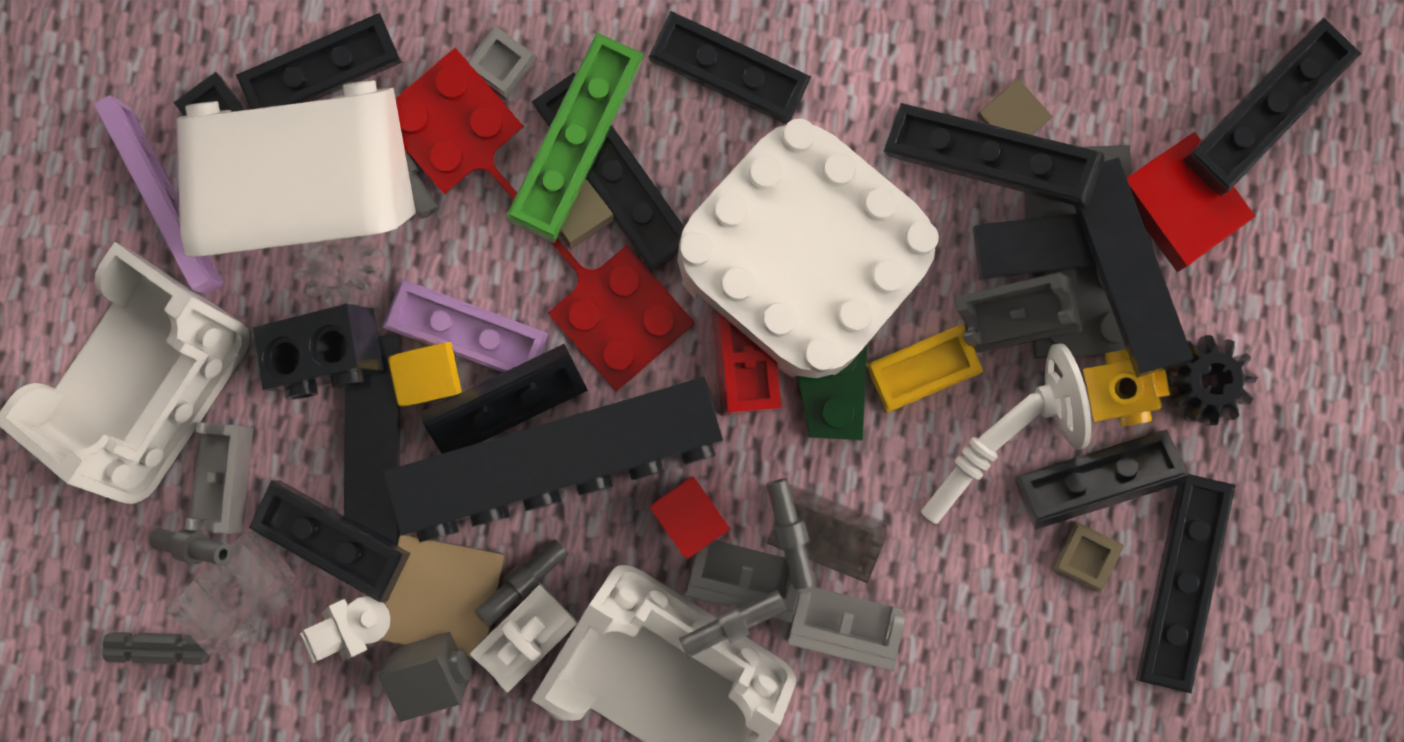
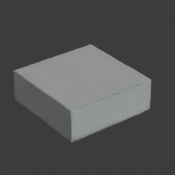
M494 25L470 57L468 63L492 90L507 100L536 62L537 56Z

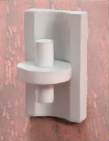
M540 584L470 655L508 693L578 621Z
M368 596L357 598L349 605L343 599L328 606L321 612L324 621L303 630L299 637L311 663H315L336 652H339L342 661L366 651L365 644L377 642L385 636L390 626V613L383 602H378Z

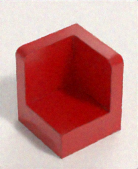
M694 476L649 506L685 558L692 557L717 538L731 531Z

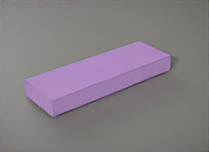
M401 279L382 326L384 329L429 346L451 342L454 355L502 373L541 355L549 337V333Z

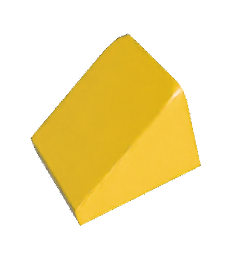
M451 342L391 355L388 359L396 400L400 407L429 403L462 393Z

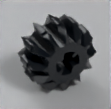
M1212 335L1200 337L1198 345L1187 341L1193 359L1188 363L1169 368L1178 374L1177 376L1167 378L1169 388L1177 387L1179 393L1169 399L1168 405L1171 408H1176L1188 403L1184 410V420L1188 422H1194L1201 416L1206 426L1218 425L1221 416L1227 420H1235L1239 417L1237 404L1247 405L1251 404L1252 400H1254L1253 396L1243 389V385L1255 383L1258 379L1256 374H1243L1242 367L1249 363L1251 356L1244 353L1232 357L1235 341L1230 339L1223 340L1218 345ZM1207 373L1209 376L1216 374L1218 386L1212 388L1211 386L1203 387L1202 375Z

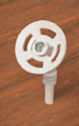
M1058 343L1050 347L1045 364V385L1036 387L1035 393L1027 396L979 438L972 437L969 441L972 447L965 446L962 450L964 457L960 455L956 457L955 463L957 466L921 510L928 520L938 524L971 481L982 478L983 472L981 469L987 471L991 465L988 460L995 461L998 458L996 451L1039 414L1044 419L1053 417L1061 434L1073 448L1080 450L1088 447L1091 439V414L1087 392L1076 360L1066 345ZM1054 363H1056L1058 368L1060 369L1062 373V378H1060V376L1056 372H1054Z

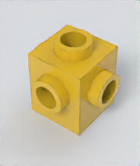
M1126 349L1105 353L1106 364L1083 369L1094 422L1118 418L1120 427L1152 421L1151 411L1162 408L1160 397L1170 395L1165 370L1136 378ZM1123 378H1130L1136 383L1137 392L1134 396H1127L1122 393L1120 382Z

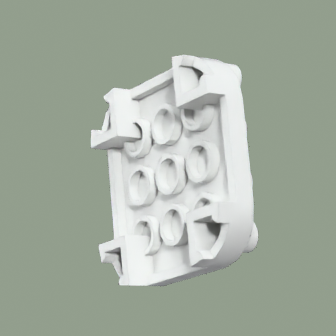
M798 118L791 120L785 126L775 128L760 139L692 214L680 237L677 261L683 278L682 284L695 299L699 295L779 363L777 365L778 370L792 378H795V376L820 378L831 374L835 376L848 366L923 279L934 260L939 234L937 229L930 223L929 218L913 200L841 140L824 129L812 125L809 121Z

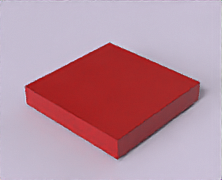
M1195 131L1127 177L1146 230L1176 272L1188 267L1256 217L1234 186L1229 192L1220 196L1183 160L1201 142Z

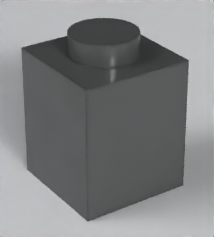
M447 632L392 649L378 677L399 721L402 722L459 705L471 679L472 670L466 652L463 649L457 648L451 633Z

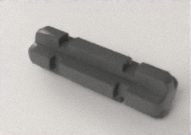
M113 632L104 637L102 656L106 662L125 663V661L132 660L133 663L176 664L182 660L183 664L202 665L210 660L212 643L210 636L202 634H189L182 638V634L139 633L134 634L132 637L130 632Z

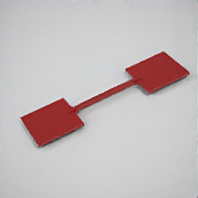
M453 48L395 98L404 149L445 195L471 172L484 170L489 172L514 200L517 191L497 170L494 164V157L497 150L523 129L524 126L456 48ZM558 238L555 243L550 242L575 270L578 282L576 288L552 308L548 314L616 392L695 324L628 245H625L601 267L591 270L582 267Z

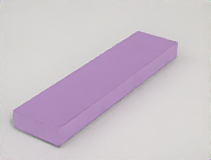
M111 95L94 103L98 114L191 289L208 295L223 287L222 284L224 282L209 255L198 257L185 256L180 236L179 198L131 107Z

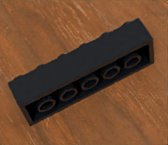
M704 376L383 471L401 536L417 534L419 543L460 532L457 522L469 518L472 527L509 518L511 515L508 507L523 503L525 511H532L562 502L560 491L576 487L579 496L613 487L611 476L629 471L631 480H637L664 472L662 461L682 456L685 465L714 457L716 454L713 446L722 444L724 440Z

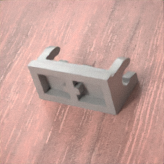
M196 422L195 433H199L190 518L185 520V530H206L222 534L243 533L253 427Z
M811 586L799 589L786 642L792 646L894 671L905 617L902 616L903 609Z

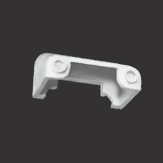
M375 80L344 84V95L331 99L231 112V110L220 111L218 101L185 106L187 115L176 119L180 236L185 256H207L378 234L398 228L415 215L416 211L394 88L377 90Z
M114 242L99 264L94 282L97 291L112 301V305L56 388L54 389L40 383H32L16 390L0 411V427L67 484L122 503L134 504L150 496L157 488L195 431L196 422H201L245 356L250 345L251 336L249 329L233 316L133 251Z
M618 565L612 570L587 607L531 701L544 708L553 718L562 721L580 720L591 708L643 742H769L782 722L796 685V677L786 662L746 636L731 644L726 639L688 658L679 638L717 620V618L647 573L632 566Z

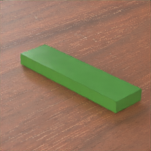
M596 32L506 215V221L555 243L643 62L644 54Z

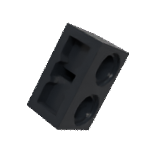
M346 303L253 327L262 389L285 392L287 400L318 395V386L331 383L334 389L359 386L365 383L364 375L384 371L373 308ZM345 339L346 352L341 359L339 350L341 342ZM298 351L299 362L295 369L294 356Z

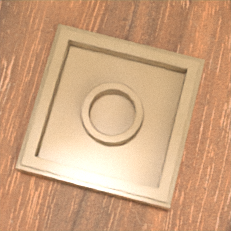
M400 534L398 546L411 554L388 601H386L385 605L389 610L391 620L388 631L380 640L407 645L450 632L457 648L463 649L468 658H473L470 653L490 634L492 624L488 627L477 616L475 610L499 589L506 554L436 540L419 543L416 536H401Z

